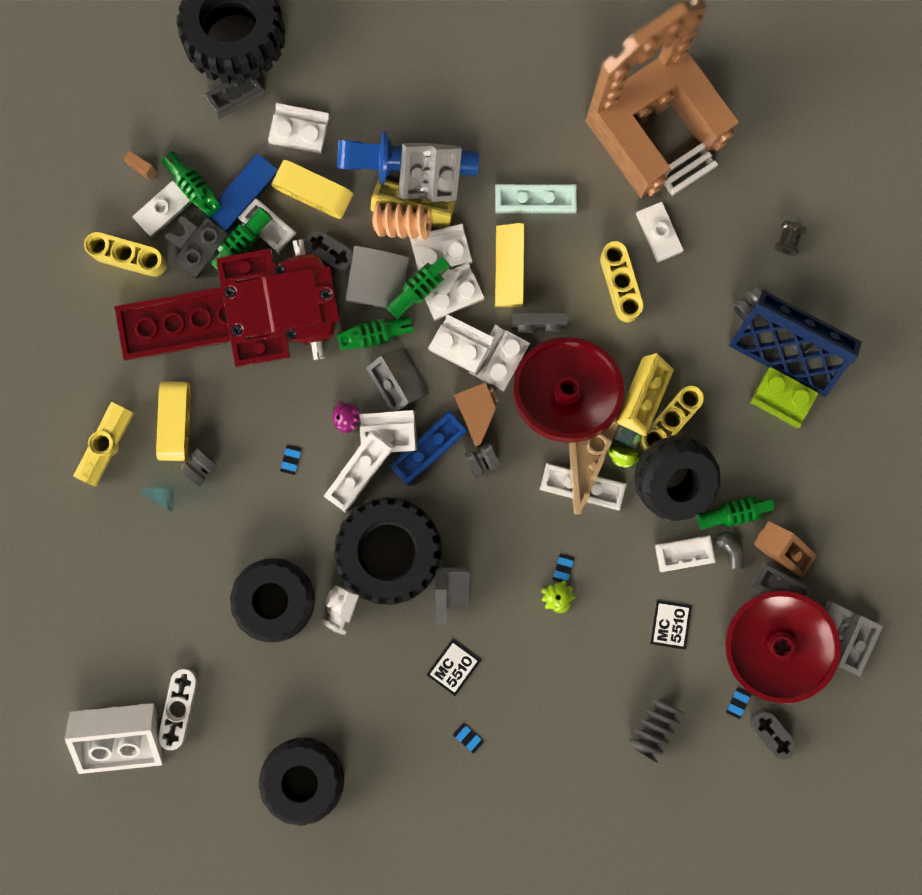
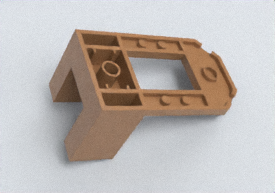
M688 0L680 2L626 40L623 43L626 50L618 58L615 55H611L603 63L585 121L640 198L647 194L652 197L664 188L662 185L668 181L666 177L671 170L641 127L648 121V116L654 112L659 115L671 104L697 142L705 145L707 152L713 149L718 152L728 145L729 139L735 135L734 129L739 123L688 52L689 47L694 43L692 40L699 31L697 29L703 23V17L708 8L703 0H693L691 2L692 5H690ZM663 46L657 59L626 79L633 65L638 62L641 65L646 63L655 55L654 51Z

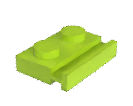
M769 367L750 403L798 429L807 416L818 392Z

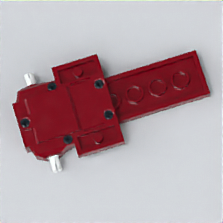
M297 240L293 241L295 256L280 263L274 264L271 249L216 258L221 285L219 288L114 306L123 360L130 361L231 343L234 364L238 368L289 359L291 356L288 343L292 342L311 345L313 360L324 359L322 343L327 342L334 336L336 324L341 323L332 270L330 266H324L319 256L306 254L304 240H299L300 246H298Z

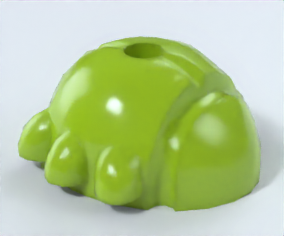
M614 446L608 450L613 463L623 468L631 467L641 458L638 452L629 448Z
M566 580L555 582L541 590L544 594L541 600L546 602L545 609H553L556 613H565L569 610L571 601L576 596L571 593L573 587L567 586ZM556 595L561 596L559 600H557L555 597Z

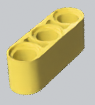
M283 160L271 184L278 191L338 219H342L354 195L347 188L287 160Z
M100 232L89 234L84 241L87 253L99 262L151 277L161 276L167 269L166 259L153 247ZM100 242H105L104 250L95 253V246ZM131 249L130 258L121 260L122 252ZM158 257L157 264L152 268H147L148 259Z
M613 241L604 247L600 256V263L617 317L623 322H632L642 312L643 301L627 249L622 243ZM607 252H617L620 255V261H610L607 257ZM619 276L624 277L628 281V287H618L615 283V278ZM630 302L634 304L636 312L634 314L626 313L623 310V303Z
M160 382L156 443L158 461H187L191 411L190 382Z
M687 386L678 392L654 419L648 434L657 435L659 440L676 435L701 407L704 400L702 391L696 386ZM684 393H690L695 397L694 406L685 405L683 402ZM667 413H672L677 417L676 427H670L665 423ZM648 434L645 436L641 435L639 439V444L643 451L650 447L647 443Z

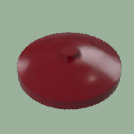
M555 338L535 346L521 360L514 377L513 398L516 409L523 421L539 435L564 443L583 442L600 435L615 421L623 403L624 381L621 371L613 358L596 344L579 338Z
M788 590L768 591L745 602L733 616L727 629L725 642L727 661L737 681L754 696L781 704L804 701L824 689L837 670L841 652L839 633L828 612L810 597Z

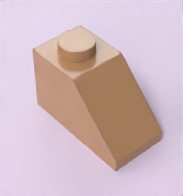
M486 383L455 394L456 403L475 448L481 446L496 409L495 403L498 402L493 387L488 388Z
M770 521L760 531L754 543L766 556L802 579L817 557L794 533Z

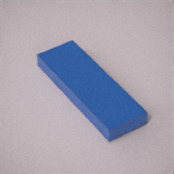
M257 154L218 198L222 207L210 217L205 214L206 217L227 233L239 220L238 217L274 180L278 170L261 155Z
M449 411L417 439L418 451L403 452L389 466L408 486L463 437L468 430Z

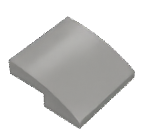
M402 143L398 196L402 200L428 198L431 202L456 201L462 148L446 144Z
M354 246L346 301L387 309L386 306L404 291L402 288L406 281L409 257Z
M827 601L824 609L832 618L840 638L841 652L838 667L860 677L883 626L862 615L855 614L834 602Z

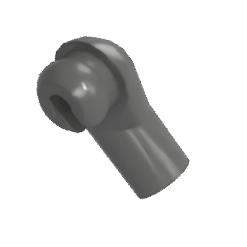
M724 532V534H717L715 545L718 548H724L729 553V569H743L742 544L732 533Z

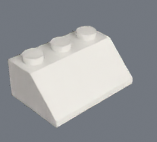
M154 703L69 712L65 741L79 774L159 766L163 764L162 746L158 741L160 721Z

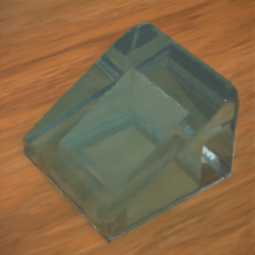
M142 488L140 490V494L166 510L173 511L174 491L171 489Z

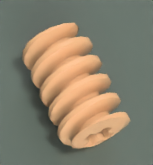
M376 202L373 212L374 231L379 237H384L387 234L390 238H394L398 234L400 238L409 236L410 239H416L419 236L421 240H427L432 228L431 207H429L427 213H424L423 205H419L417 212H414L412 204H408L406 211H403L402 204L398 203L395 211H393L391 202L386 204L385 210H382L380 202Z

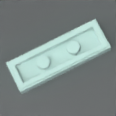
M495 184V213H576L577 211L576 184Z

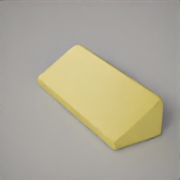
M378 178L371 199V211L374 212L376 202L381 203L382 210H385L386 204L391 202L393 211H395L398 203L402 204L403 211H406L408 204H412L414 212H417L419 205H423L424 213H427L429 207H431L432 226L438 228L450 226L456 201L431 202L428 198L402 200L398 196L399 183L385 180L384 184H380Z
M524 223L496 226L495 307H522Z
M657 353L642 358L616 418L617 423L643 436L648 434L674 371Z

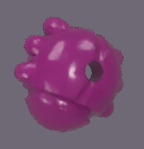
M339 401L332 413V421L336 429L341 433H350L352 429H357V424L360 421V410L351 403Z

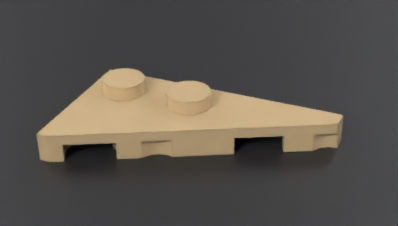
M616 419L600 435L583 442L569 443L574 514H581L586 505L593 484L597 479L614 434L619 426Z

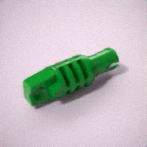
M175 151L167 153L174 162L171 163L166 156L163 157L161 162L175 177L176 185L192 204L196 205L209 217L212 216L222 206L211 187L194 168L187 167Z
M259 207L246 224H239L218 247L217 250L220 253L216 258L247 253L258 241L257 235L273 220V217L265 209ZM215 258L211 264L218 270Z
M444 257L438 259L432 266L427 262L403 285L402 289L404 291L386 308L398 320L414 303H421L445 280L442 275L451 265Z
M410 315L388 322L385 319H378L358 324L337 333L339 347L341 350L363 349L388 343L391 337L414 333L412 325L401 327L412 324Z
M755 495L722 503L720 508L699 513L696 517L700 530L722 524L731 527L762 519L761 513L775 510L773 499L768 498L758 501Z

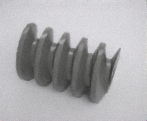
M651 699L650 702L656 709L645 710L650 720L640 719L639 722L645 729H635L634 732L639 739H629L628 741L635 750L658 763L653 754L662 755L664 753L659 744H669L664 734L674 735L675 732L669 725H679L680 721L676 718L675 714L685 715V713L662 699L660 701Z

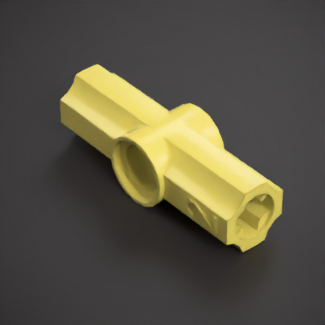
M113 402L110 403L97 431L89 437L88 448L73 475L74 477L97 487L112 456L119 450V442L134 412ZM107 437L109 447L105 451H100L99 441Z

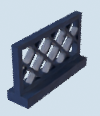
M762 290L753 308L732 338L729 347L767 367H772L826 397L850 363L853 364L858 358L862 341ZM758 314L767 319L769 325L756 327L753 318ZM786 329L792 332L794 338L780 340L777 330ZM771 331L775 341L761 343L759 333ZM753 335L756 345L747 346L739 342L742 336ZM811 342L817 345L818 351L805 353L802 343ZM796 344L799 354L786 356L783 346ZM777 348L780 357L771 359L766 356L764 350ZM836 355L844 361L839 365L829 366L826 356ZM821 357L824 367L810 369L807 359ZM802 361L805 370L794 371L790 369L788 363ZM826 374L828 378L827 384L823 386L815 382L813 375Z

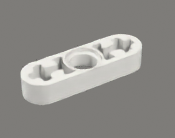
M188 668L176 671L170 680L158 734L159 744L166 750L179 748L186 739L198 685L197 674ZM184 674H187V679L191 681V685H187L183 695L189 694V698L174 696V692L179 693L181 691L182 684L178 682V678L183 677ZM180 701L185 705L186 712L182 717H176L172 714L171 705L173 702ZM168 720L183 722V726L177 725L175 729V735L179 736V740H175L170 744V740L168 737H165V734L172 731L173 723L168 724Z

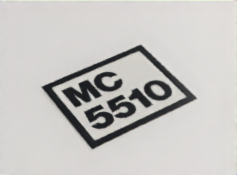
M657 600L650 644L686 650L692 606Z
M452 639L429 670L427 676L456 696L481 660Z

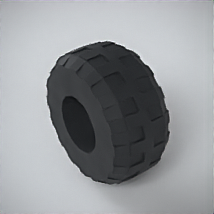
M668 436L654 442L653 445L643 452L635 468L634 484L641 501L658 517L671 521L687 520L702 513L715 499L721 482L720 467L715 460L716 458L700 442L687 436ZM688 468L685 479L679 485L667 488L670 476L680 469Z
M276 558L263 559L246 567L236 578L230 593L231 613L237 626L255 640L271 643L288 640L297 635L308 624L314 611V589L305 572L292 562ZM268 583L281 585L288 595V606L281 616H267L259 608L258 594Z
M294 738L281 743L267 756L260 771L259 789L263 804H265L274 817L287 824L302 826L322 820L336 807L343 793L344 770L339 757L327 744L314 738ZM302 765L314 771L318 779L316 792L308 796H300L293 793L286 781L287 771L290 768Z

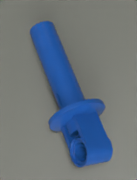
M382 131L379 144L338 140L337 168L378 170L379 183L384 184L386 175L387 177L389 176L390 170L400 171L402 146H392L391 140H388L387 131ZM462 150L459 175L477 176L479 167L478 151Z

